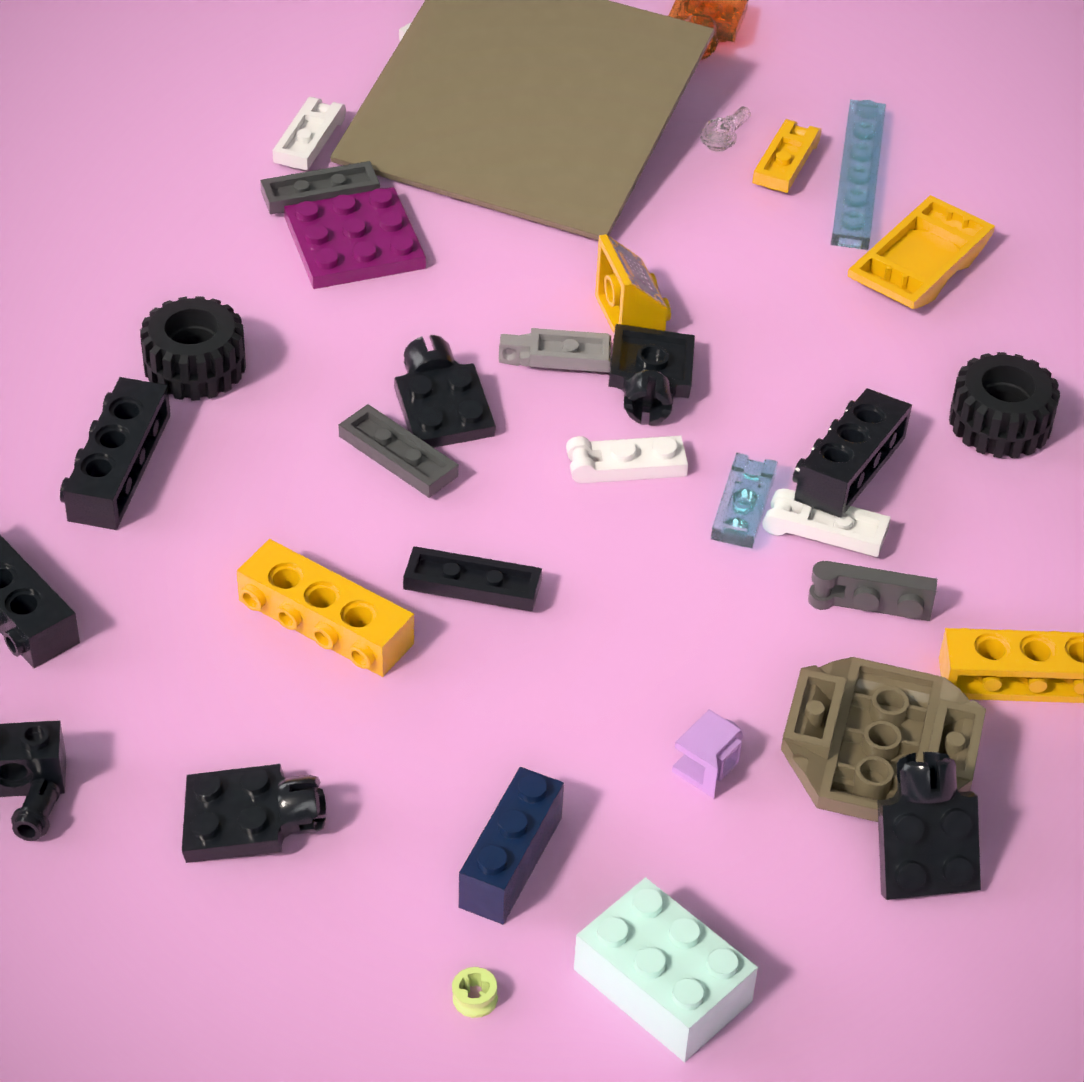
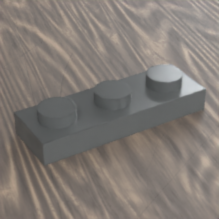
M370 161L260 180L261 193L270 214L284 213V206L333 198L339 195L373 191L380 188L379 180Z
M369 404L338 424L340 438L428 498L458 477L459 464Z

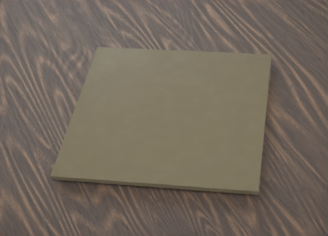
M425 0L331 154V162L349 165L370 161L377 176L599 241V235L607 234L609 236L707 49L714 35V28L609 0Z

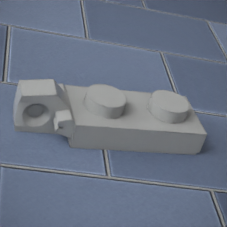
M531 328V333L501 334L499 363L516 366L522 365L525 367L609 373L611 335L608 333Z

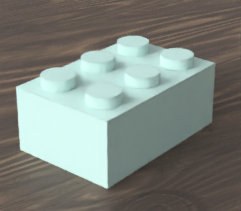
M646 877L576 935L574 970L684 1063L753 1001L758 967Z

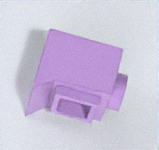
M709 709L675 742V749L684 755L673 765L672 772L714 799L716 780L720 782L739 763L742 746L741 740L743 739L741 729L733 721L724 719Z

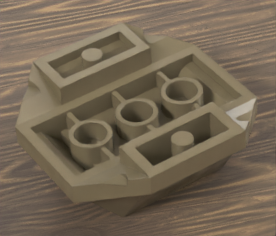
M849 657L832 661L821 667L812 665L801 668L783 734L781 751L816 808L878 822L877 800H887L894 797L898 789L897 762L902 756L916 753V762H924L923 752L948 754L949 758L953 759L956 763L958 791H970L986 708L975 700L970 701L957 686L945 677Z

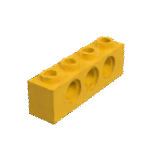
M271 539L266 541L237 569L239 601L243 602L245 606L275 619L289 630H295L314 640L322 648L331 649L348 658L362 669H368L384 677L414 645V613Z
M945 628L939 654L940 673L942 677H945L957 686L969 700L1084 703L1083 632Z

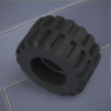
M186 296L180 297L174 302L169 300L162 303L161 308L155 307L149 312L150 317L144 318L142 328L140 329L145 377L148 378L149 382L168 385V395L173 394L174 399L183 400L184 398H191V401L200 400L201 397H208L209 399L217 397L218 392L226 393L232 389V384H238L242 379L241 373H245L246 368L243 324L239 314L234 313V309L228 304L221 305V301L214 298L206 300L203 296H196L195 298L187 299Z
M997 352V355L987 353L981 355L980 359L972 358L967 361V366H962L959 370L950 408L949 422L953 426L954 434L956 437H963L962 443L966 446H974L977 448V452L994 454L993 457L1002 458V456L1020 458L1022 453L1027 456L1035 453L1036 448L1041 449L1050 437L1060 398L1059 384L1056 379L1051 378L1052 373L1047 368H1040L1039 363L1033 359L1026 360L1022 355L1015 354V356L1007 355L1006 352Z

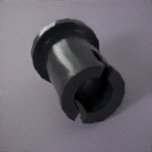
M45 779L33 780L22 807L15 810L11 817L14 834L23 840L36 841L45 835L50 827L48 817L60 796V789L50 780L43 795L40 791Z

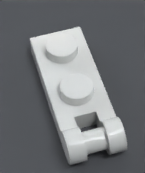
M309 97L272 150L273 163L308 171L337 125H342L346 114L345 104L333 102L329 105L322 103V100L319 98Z
M577 436L571 438L566 444L568 458L572 461L570 464L572 479L578 483L687 476L688 462L681 436L589 441L586 437Z
M783 488L775 491L771 501L772 509L767 511L762 522L763 528L769 534L779 536L784 533H790L874 557L879 556L889 529L890 516L850 506L845 514L839 518L794 501L796 491Z

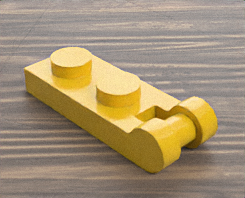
M785 119L755 168L752 183L771 190L788 193L812 150L817 148L821 137V128L814 126L804 128L797 126L798 123L796 121Z

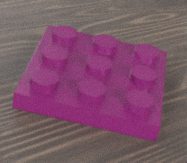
M394 187L378 188L373 191L339 195L333 198L304 201L299 204L284 206L286 223L313 289L426 269V256Z

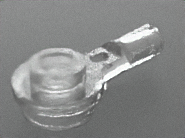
M742 106L726 118L717 117L716 119L706 122L705 128L700 132L701 142L713 151H725L727 148L732 147L737 139L735 130L750 118V110Z

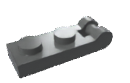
M820 561L814 565L811 579L813 585L809 589L808 602L812 607L819 610L839 606L930 621L938 579L831 561Z

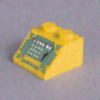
M607 234L599 235L595 297L613 334L616 324L665 331L666 321L671 319V308L666 297L662 298L658 291L657 279L654 273L648 272L642 258Z

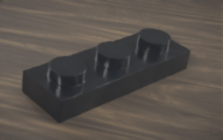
M413 546L403 576V589L533 612L542 580V568Z

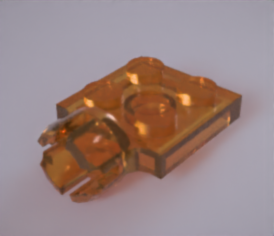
M675 0L668 16L714 28V35L701 58L703 60L715 52L719 42H735L747 12L748 0Z

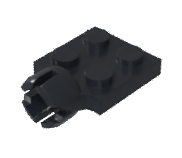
M622 324L615 325L608 387L623 390L625 393L624 409L632 420L641 424L642 412L650 413L649 425L661 423L671 414L674 398H689L692 386L695 335Z
M430 335L429 337L434 349L432 351L427 350L422 336L410 342L404 351V364L407 374L395 377L394 389L408 431L433 448L494 437L496 425L474 363L459 364L455 361L449 343L437 335Z
M923 752L924 762H916V753L902 756L897 762L898 789L894 797L887 800H877L881 895L886 900L981 890L978 796L972 791H958L956 763L953 759L949 758L948 754Z
M281 764L187 775L182 837V854L186 863L282 852L283 840L290 834L313 833L324 829L326 817L314 819L318 815H325L326 813L325 795L323 789L318 788L321 783L319 777L303 775L285 778Z

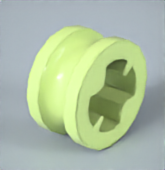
M469 967L460 971L454 977L452 993L453 1004L457 1011L464 1016L478 1018L490 1014L495 1009L498 1002L497 981L490 971L480 967ZM471 986L481 987L479 998L468 997Z

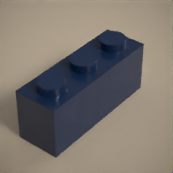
M519 767L459 872L458 908L502 925L505 923L562 819L564 782Z

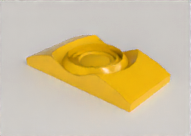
M930 195L848 269L847 277L912 309L923 307L936 299L947 281L957 271L969 268L993 235L995 225Z

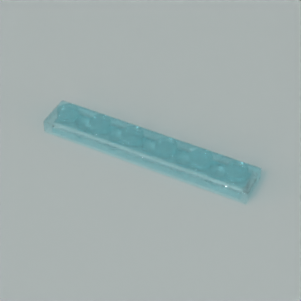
M850 99L831 245L869 249L886 104L876 103L871 100L859 101Z

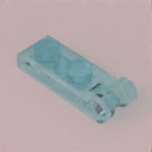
M736 453L712 526L711 540L753 549L769 493L775 480L778 461L765 458L764 462L749 459L747 454Z

